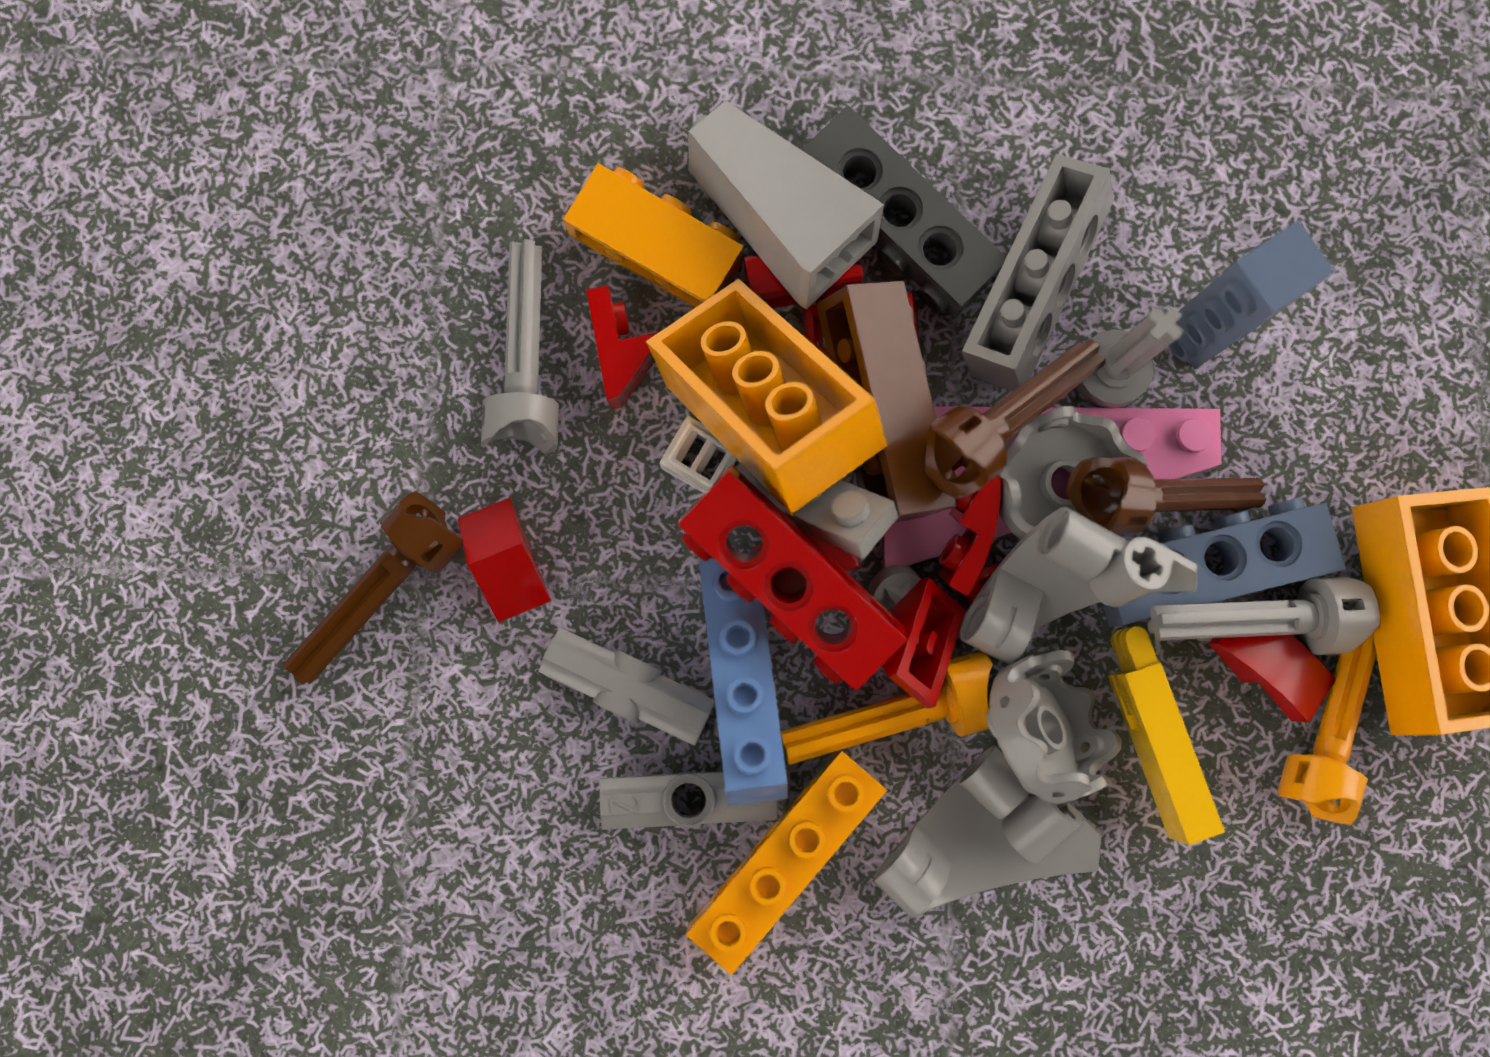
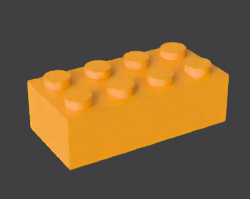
M740 279L735 280L646 341L666 387L791 515L887 446L875 399Z
M1490 487L1395 496L1351 507L1363 579L1373 589L1379 605L1380 624L1373 632L1390 735H1444L1490 728Z

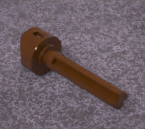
M1092 339L1087 343L1078 342L983 414L970 407L958 406L949 410L930 424L925 454V474L939 490L953 498L966 497L982 489L1000 475L1007 465V451L1004 442L1105 365L1106 358L1098 353L1100 345ZM960 466H964L966 470L956 478L954 471Z
M1093 457L1079 462L1072 471L1067 485V496L1078 513L1119 537H1130L1143 532L1150 524L1154 512L1241 510L1261 508L1266 501V498L1260 493L1265 484L1259 478L1154 479L1147 466L1137 458ZM1093 475H1099V477L1093 478Z
M416 491L408 494L381 521V528L393 545L387 547L372 566L283 663L284 669L292 673L295 680L303 685L306 682L311 684L389 596L411 574L416 565L438 574L461 550L463 539L448 529L445 522V512L421 493Z

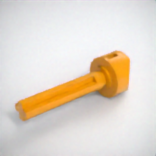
M1373 634L1350 653L1339 654L1334 672L1336 680L1328 694L1313 747V755H1287L1277 790L1279 797L1303 801L1309 808L1312 817L1321 820L1352 825L1358 817L1368 778L1346 765L1349 760L1377 655ZM1340 798V805L1338 806L1335 804V801Z
M980 650L951 658L937 705L933 708L927 709L908 693L782 730L780 733L786 762L788 765L941 721L944 718L947 719L955 733L960 737L988 730L986 718L989 709L987 686L993 664L986 653Z

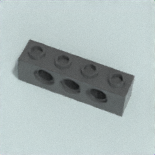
M849 105L801 149L843 178L851 172H861L867 175L872 184L860 189L884 204L883 213L891 209H898L909 216L911 220L909 225L897 227L888 223L882 213L878 241L876 243L881 248L878 251V255L884 265L894 274L901 276L903 273H906L920 286L917 291L918 295L933 312L942 314L946 311L955 319L997 278L1006 256ZM929 247H939L946 251L950 258V263L943 266L934 265L925 258L923 250Z

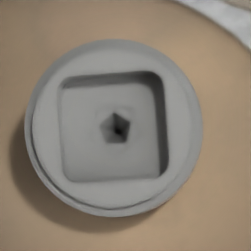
M904 565L889 566L879 571L873 577L869 584L868 592L884 608L890 611L921 578L910 567Z

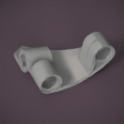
M1062 507L1029 531L999 564L967 610L960 627V639L1005 664H1012L1025 651L1033 631L1071 612L1100 602L1111 607H1119L1153 592H1196L1198 564L1146 537L1127 541L1078 513Z
M993 745L985 750L914 825L873 876L872 881L910 918H915L948 902L994 888L1040 878L1097 872L1099 869L1102 833L1069 802L1053 804L1042 800L1034 793L1027 792L1007 763L1002 751Z

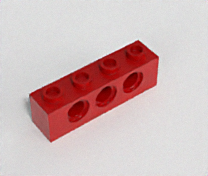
M733 464L683 515L677 524L685 531L681 536L685 545L703 561L708 562L713 557L726 569L729 574L725 580L729 586L749 603H752L757 598L773 613L769 618L773 627L793 644L799 639L803 641L816 654L813 658L816 667L833 683L838 685L844 680L857 691L907 641L904 625ZM738 526H750L760 534L762 546L752 553L739 552L731 545L729 532ZM788 567L795 568L805 576L807 583L799 592L793 594L781 592L776 588L772 580L773 575L778 570ZM836 609L844 612L850 619V623L844 631L837 634H829L818 627L816 619L824 611Z

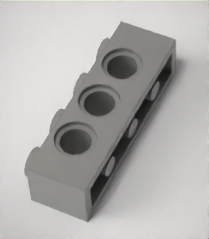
M1060 154L1055 155L962 349L971 377L1010 391L1016 390L1031 378L1113 203L1110 169Z

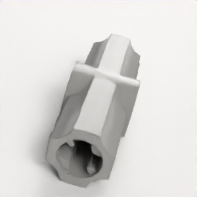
M559 628L551 640L538 671L546 675L547 678L593 697V703L638 724L640 720L694 746L715 705V700L708 697V695L663 676L662 670L620 650H616L614 653L563 628Z
M686 771L678 774L600 778L599 797L602 830L661 826L692 828L701 824L777 820V800L729 806L723 771L698 773ZM685 783L696 784L705 793L703 807L698 812L690 815L677 811L671 799L674 790Z

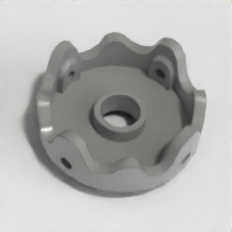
M1072 406L1051 410L1036 417L1005 441L1007 465L1003 472L998 475L1001 478L999 514L1009 530L1022 540L1029 531L1059 508L1066 507L1078 513L1070 499L1065 500L1058 497L1052 489L1051 477L1057 468L1065 469L1071 474L1079 462L1093 457L1137 458L1148 468L1147 461L1141 453L1128 446L1121 436L1118 426L1111 419L1075 412ZM1093 475V478L1099 477V475Z
M1058 650L1035 656L1031 654L1002 668L993 680L990 693V709H988L986 715L991 733L997 739L1007 763L1027 792L1034 793L1042 800L1053 804L1068 803L1104 788L1107 785L1102 774L1096 775L1102 765L1114 758L1122 747L1121 737L1116 732L1098 729L1095 726L1092 718V710L1095 704L1094 693L1086 687L1068 685L1061 679L1074 665L1072 653L1066 650Z

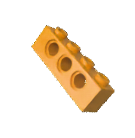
M842 750L835 751L688 924L686 936L732 976L886 793L887 789Z

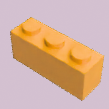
M597 163L563 218L569 236L695 308L731 283L744 261V246L738 243L740 239L731 229L718 222H711L708 226L690 216L692 213L690 208L677 198L667 194L659 198L643 189V182L631 172L620 167H616L614 171H611Z

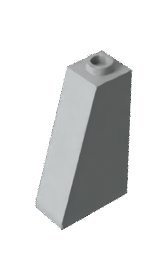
M725 100L708 115L699 117L688 131L689 172L793 299L803 308L808 309L877 243L884 207L883 203Z

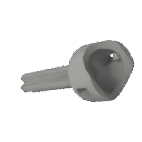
M524 239L522 243L512 241L509 244L505 393L490 395L483 399L481 446L484 448L492 441L512 438L527 441L537 447L543 454H548L557 450L559 404L554 399L537 395L542 246L535 245L534 240Z
M1171 307L1164 314L1159 309L1154 308L1129 332L1112 329L1095 335L1091 339L1100 345L1098 353L1106 358L1105 365L1075 389L1086 401L1097 408H1125L1146 392L1150 385L1154 372L1153 358L1181 336L1183 330L1175 322L1182 314L1174 307Z
M1344 576L1316 577L1307 579L1300 587L1296 600L1152 606L1149 609L1151 620L1147 622L1149 634L1154 633L1155 641L1299 634L1305 647L1315 655L1345 654L1360 646L1379 627L1380 613L1377 598L1369 584ZM1357 601L1354 604V610L1343 609L1342 603Z

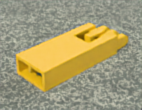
M1141 627L1116 630L1111 635V645L1121 671L1108 675L1168 838L1186 845H1192L1225 833L1161 662H1158L1148 633Z

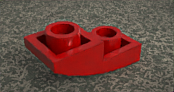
M998 476L982 489L966 497L955 498L957 506L953 507L949 513L950 516L967 528L962 536L955 534L946 544L939 559V564L943 567L938 574L949 586L966 596L971 592L982 571L994 539L1001 499V478Z
M1292 635L1212 638L1209 642V645L1241 682L1259 683L1286 716L1294 722H1310L1336 680L1330 671Z

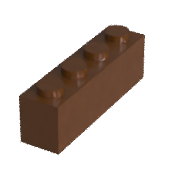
M904 281L845 285L816 304L828 357L875 399L887 442L885 448L854 469L857 485L860 488L894 501L898 514L895 522L924 518L956 507L955 498L939 490L925 474L928 430L930 424L938 418L932 403L927 381V369L921 356L914 326L913 309L909 304Z

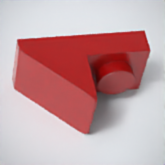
M608 285L586 289L606 399L611 409L622 408L655 362L646 341L657 333L620 339V336L630 335L624 301L614 303Z

